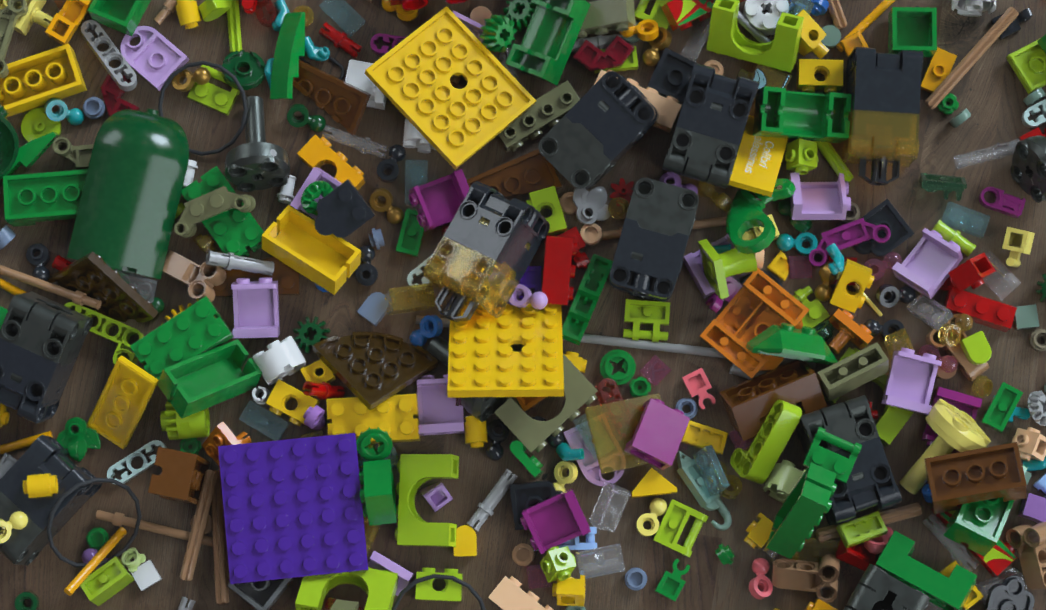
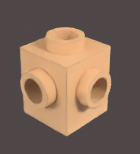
M1028 427L1027 430L1017 428L1012 438V443L1017 442L1022 460L1030 461V459L1044 461L1046 456V437L1035 428Z

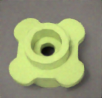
M132 547L122 554L120 561L128 568L129 572L134 573L138 570V566L146 561L145 554H140L136 548Z

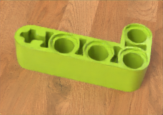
M73 302L64 304V306L90 318L98 317V324L90 328L89 332L118 344L113 355L114 364L121 355L126 354L130 357L129 361L137 364L138 358L130 347L129 338L134 334H138L140 340L144 337L143 333L87 307ZM112 326H118V333L115 336H110L109 329Z
M781 399L774 403L749 450L737 448L732 453L730 464L740 477L758 484H763L767 480L801 419L802 410L800 407Z

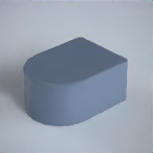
M7 224L0 229V250L16 236V233Z
M380 292L372 293L357 312L372 325L377 326L389 310L388 298Z

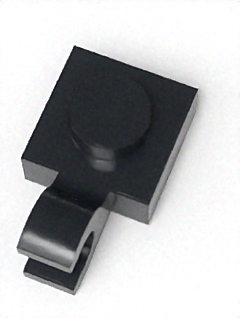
M1030 8L1019 12L1015 20L999 36L1000 40L1021 30L1019 24L1030 20L1033 16ZM1003 14L991 19L992 25H994Z

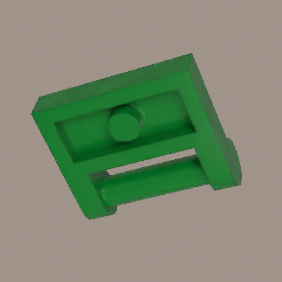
M819 427L803 466L808 467L812 462L836 473V480L847 483L862 445L857 442L853 444L825 432L826 429ZM821 440L851 452L849 458L819 446Z
M513 441L510 444L511 452L535 478L544 473L540 469L543 467L542 463L534 455L531 457L527 455L526 447L523 443Z

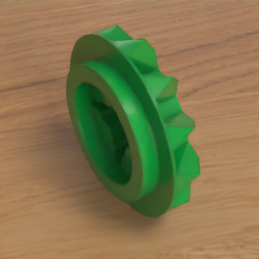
M325 181L311 183L306 187L301 197L303 209L307 213L317 216L318 203L314 199L319 198L320 195L324 198L334 189Z
M624 350L609 351L601 360V375L606 382L613 385L626 384L635 374V361ZM624 360L622 369L625 374L618 371L612 375L614 367L610 361L618 364Z
M369 427L366 431H361L356 441L358 453L369 461L385 459L391 453L393 447L392 438H390L388 432L380 430L379 427L377 429ZM371 438L379 442L377 450L373 445H369L371 444Z

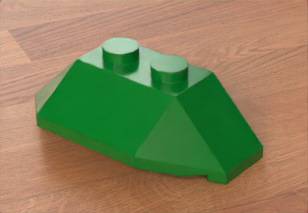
M781 323V326L772 325L746 344V348L752 353L833 365L838 362L824 339L815 332L816 329L803 326L802 329H796L794 325L788 323Z

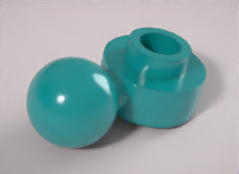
M59 98L48 100L44 106L45 114L52 121H61L67 118V121L74 126L80 125L84 121V113L80 109L73 108L68 110L65 102ZM58 105V111L53 112L52 107Z
M809 232L799 234L796 239L785 233L777 238L776 244L782 251H789L794 247L799 254L809 256L810 252L817 248L818 241L815 235ZM809 242L811 246L804 248L802 243Z

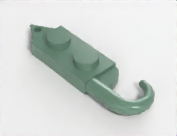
M681 451L677 452L676 457L679 469L676 471L699 505L708 511L717 509L724 519V524L722 525L714 520L711 521V524L718 530H727L731 526L732 517L719 497L721 495L696 458L691 459Z

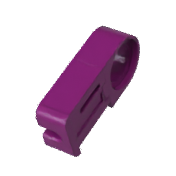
M986 187L979 195V202L983 207L1014 218H1018L1022 214L1026 202L1025 198L1021 199L1007 193L1004 194V190L995 187ZM986 192L995 194L996 200L994 203L985 201L984 194Z

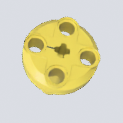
M939 399L925 417L929 426L938 434V437L900 480V484L914 495L928 480L925 458L947 455L954 449L964 452L986 448L991 442L990 438L970 415L960 411L943 399Z

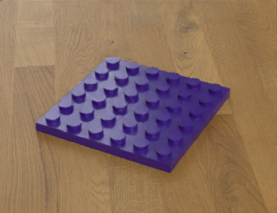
M355 433L218 446L230 584L368 570Z

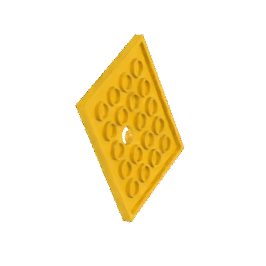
M447 6L368 67L364 73L455 170L536 103L533 96ZM453 75H462L465 77L467 84L462 89L454 88L450 83V78Z
M507 303L500 306L480 304L470 320L460 322L450 320L448 398L564 396L562 305L547 303L543 309H535L530 303L523 308ZM464 305L459 316L463 315L468 305ZM513 344L524 345L522 351L519 352L513 351L510 346Z

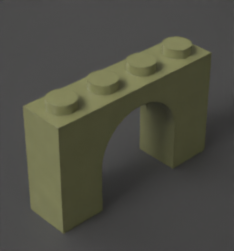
M564 354L563 371L566 400L564 408L558 416L548 421L532 419L511 397L494 412L531 453L534 450L538 453L548 444L545 440L551 434L555 437L564 429L562 424L567 419L572 422L581 413L578 409L584 403L588 407L597 398L595 393L598 390Z

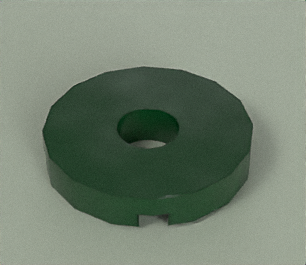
M245 50L234 51L223 60L222 66L236 76L244 90L256 88L265 77V63L258 54L252 51L250 53L245 52ZM240 67H246L249 69V71L243 73L240 72L238 69ZM222 71L224 81L229 86L238 89L233 79Z

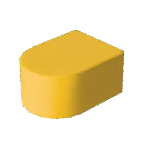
M463 525L457 528L456 547H453L455 557L477 556V537L472 527Z

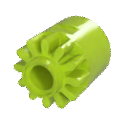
M166 402V410L161 411L160 420L162 431L168 432L169 440L201 438L210 435L209 408L181 419L171 403Z

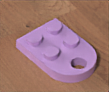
M138 26L132 37L125 35L121 42V54L128 64L158 91H161L171 73L189 61V58L157 30L149 26ZM133 38H141L140 43L138 45H130V42Z
M604 413L563 432L571 449L582 448L584 450V459L576 461L587 481L593 485L604 487L616 483L621 478L625 470V457ZM608 467L614 471V477L611 480L602 478L601 471L604 468Z

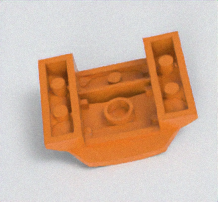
M757 267V271H754L734 298L702 332L700 338L752 379L759 371L776 369L785 358L752 353L746 348L747 342L772 325L781 326V323H788L794 325L796 329H802V319L809 312V309Z

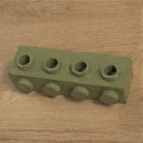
M567 80L536 99L534 106L499 133L497 137L506 152L511 150L515 152L524 146L525 141L530 138L531 140L539 138L543 134L542 131L548 127L552 129L580 98Z

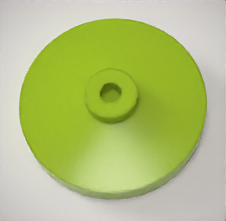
M43 107L29 111L21 123L22 135L28 142L51 132L61 134V121L50 120L45 114Z

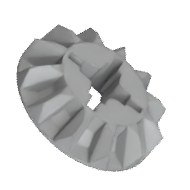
M1042 390L1031 392L1028 397L1029 413L1036 423L1046 426V395H1044Z

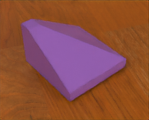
M441 481L420 490L435 512L453 500Z

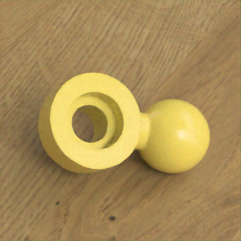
M561 461L555 466L554 476L557 481L553 484L556 490L564 492L566 491L564 485L571 484L576 480L578 469L573 462Z
M662 498L653 499L649 505L650 513H645L638 518L636 529L640 535L650 537L658 531L659 521L657 517L665 514L667 511V503ZM649 522L651 524V528L648 530L643 527V523Z
M14 512L7 522L0 519V544L10 538L12 529L21 530L26 527L28 517L24 512Z

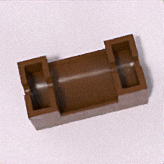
M802 360L792 361L719 392L730 423L743 441L757 435L762 426L760 418L769 414L777 400L781 399L791 404L797 403L805 414L827 406L816 373Z
M1017 442L925 458L926 475L935 514L958 510L957 505L988 499L1003 497V502L1027 498V484Z
M158 447L154 465L161 467L162 473L160 475L152 474L148 493L159 495L163 499L197 505L205 472L209 469L210 462L197 454Z

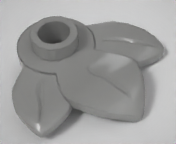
M595 187L590 192L586 189H575L573 203L577 207L576 217L580 223L590 225L596 220L605 221L611 216L613 208L605 204L607 192L604 187ZM585 210L591 213L590 217L586 216Z

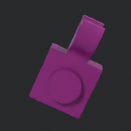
M732 276L726 278L729 297L724 299L728 302L743 287ZM714 291V294L708 298L705 304L717 313L722 307L724 299H720Z

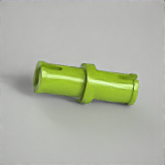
M941 220L932 229L940 233L947 242L953 241L958 244L961 252L967 257L976 247L975 244L960 235V231L953 230Z

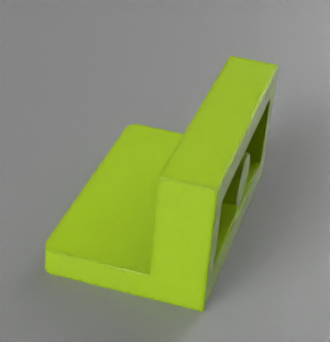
M115 556L90 574L80 587L92 603L100 606L135 579L128 573L120 559Z

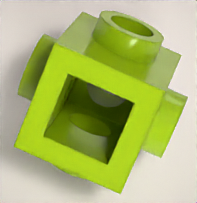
M798 138L788 143L785 154L786 169L795 171L799 175H805L817 168V142Z
M559 546L548 549L540 562L548 583L557 581V578L559 581L569 578L576 567L575 556L570 552L569 547L559 548Z

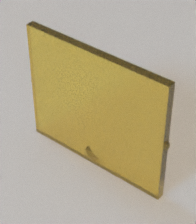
M659 393L584 409L601 474L649 464L624 451L627 442L631 441L644 411V408H642L643 403L650 398L661 400Z

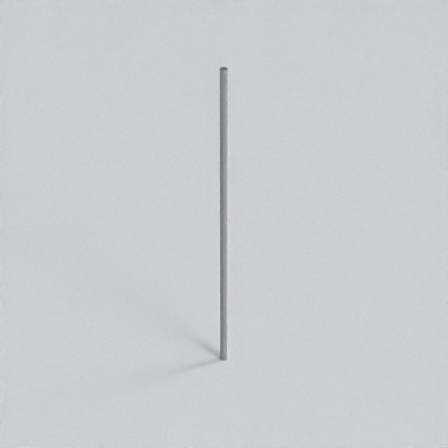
M416 315V324H420L424 316ZM440 318L443 327L450 328V319ZM584 334L581 340L583 343L725 358L714 348L646 340L637 341L628 338ZM785 358L780 364L785 365L796 359ZM805 361L811 368H815L816 363Z

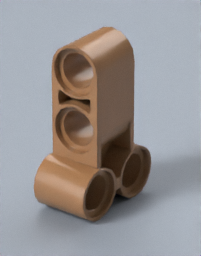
M171 250L166 255L163 273L189 286L188 294L194 300L199 301L205 296L211 302L214 300L215 291L213 287L223 284L226 279V271L222 267L206 265V261L200 266ZM204 289V292L202 293V295L199 296V293L201 292V290Z
M953 314L946 318L943 328L937 327L929 331L926 335V343L932 349L943 348L948 356L955 361L962 374L972 382L990 367L987 362L975 365L968 361L959 343L960 340L967 337L964 333L967 328V320L961 314ZM952 319L959 322V330L952 329L950 325ZM934 333H939L942 336L943 341L941 344L934 342Z
M1041 522L1034 526L1029 523H1023L1009 529L1006 532V541L1018 551L1026 586L1031 590L1046 589V522Z
M833 554L824 555L820 562L776 559L773 562L772 585L781 589L817 592V597L825 603H831L837 598L840 560ZM826 567H831L833 570H828ZM824 587H830L831 590L824 589Z

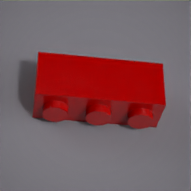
M546 236L542 292L546 294L548 304L568 305V301L573 300L574 287H570V278H575L576 265H572V256H577L578 243L574 242V237Z
M952 287L947 291L941 312L949 315L961 314L968 321L1007 332L1011 329L1017 307L964 290L960 292L958 288Z

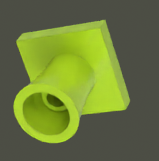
M707 239L698 241L704 275L720 299L729 297L726 283L727 277L757 271L754 253L745 254L733 248L718 254Z

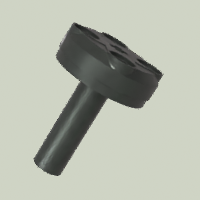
M249 96L246 98L248 107L245 122L246 144L239 145L227 153L225 159L226 178L235 184L241 192H252L254 190L284 186L287 184V177L290 174L288 154L282 147L266 142L263 99L259 96Z
M1041 135L1032 136L1017 142L1013 153L1012 166L1010 167L1013 180L1019 183L1021 188L1038 203L1046 200V137Z
M436 336L429 343L427 351L448 367L449 343L441 336ZM510 397L461 398V404L467 412L483 422L490 415L494 414Z

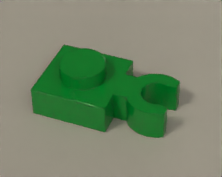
M676 559L672 564V574L665 571L655 589L656 592L674 602L686 581L681 579V576L690 569V565L687 564L684 570H678L677 564L679 559Z

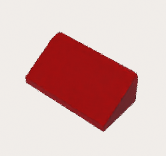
M842 539L840 540L836 552L837 559L866 571L869 564L876 566L878 556L868 552L864 547V542L846 548Z

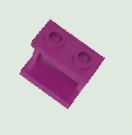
M460 169L437 180L420 186H414L409 190V201L413 207L415 206L418 213L417 221L424 228L425 232L452 222L469 191V185L463 170Z
M937 387L934 391L931 406L933 407L939 399H943L975 420L977 410L981 407L983 399ZM926 421L921 440L927 442L926 445L930 446L938 437V434ZM954 449L951 453H958L959 451Z
M650 398L643 403L642 408H644L634 436L631 441L627 442L624 451L661 470H665L673 464L690 418L685 416L681 410L671 409L665 406L663 401Z
M572 488L523 510V517L520 518L524 529H530L533 536L530 538V542L534 550H539L541 554L552 547L591 532Z

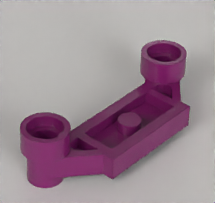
M864 218L823 232L821 233L823 238L817 248L810 252L809 260L816 267L823 266L829 256L826 248L833 243L836 244L840 251L870 239L878 243H885L891 237L890 229L886 225H874L865 222ZM880 231H884L886 233V236L884 238L878 237V233ZM822 255V261L816 262L815 256Z

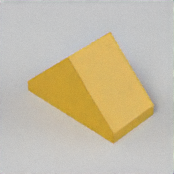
M651 467L632 491L631 498L677 493V487Z

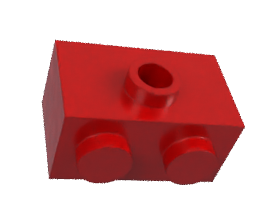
M983 252L959 265L948 274L950 275L952 285L961 292L969 287L974 290L985 283L983 279L996 270Z

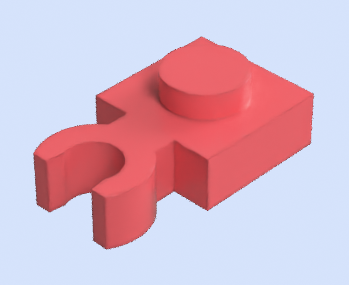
M702 368L681 378L691 398L698 396V406L701 410L705 409L703 405L704 399H709L712 405L716 404L714 396L707 392L712 386Z

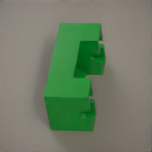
M531 0L537 7L521 45L513 44L505 64L520 72L557 86L591 5L585 0Z
M763 86L757 91L755 96L753 136L786 139L801 138L809 141L841 143L849 139L850 121H848V115L851 112L852 94L786 91V88Z
M88 169L3 176L5 220L13 227L36 225L35 222L76 219Z
M1023 466L1024 475L1027 470V467ZM1003 497L958 505V510L950 517L943 536L958 544L965 542L969 544L968 549L985 556L998 543L1014 500L1003 502Z
M894 531L876 562V566L907 586L927 595L930 598L929 602L943 610H961L976 584L977 575L957 564L949 578L911 558L915 549V541Z

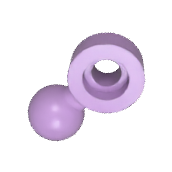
M522 284L512 286L508 292L509 302L518 308L526 307L530 303L535 309H543L548 303L546 294L543 292L532 294L530 289ZM524 294V298L519 300V296Z

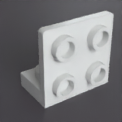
M349 60L345 82L371 94L366 107L385 110L387 97L364 74L365 70L373 63Z

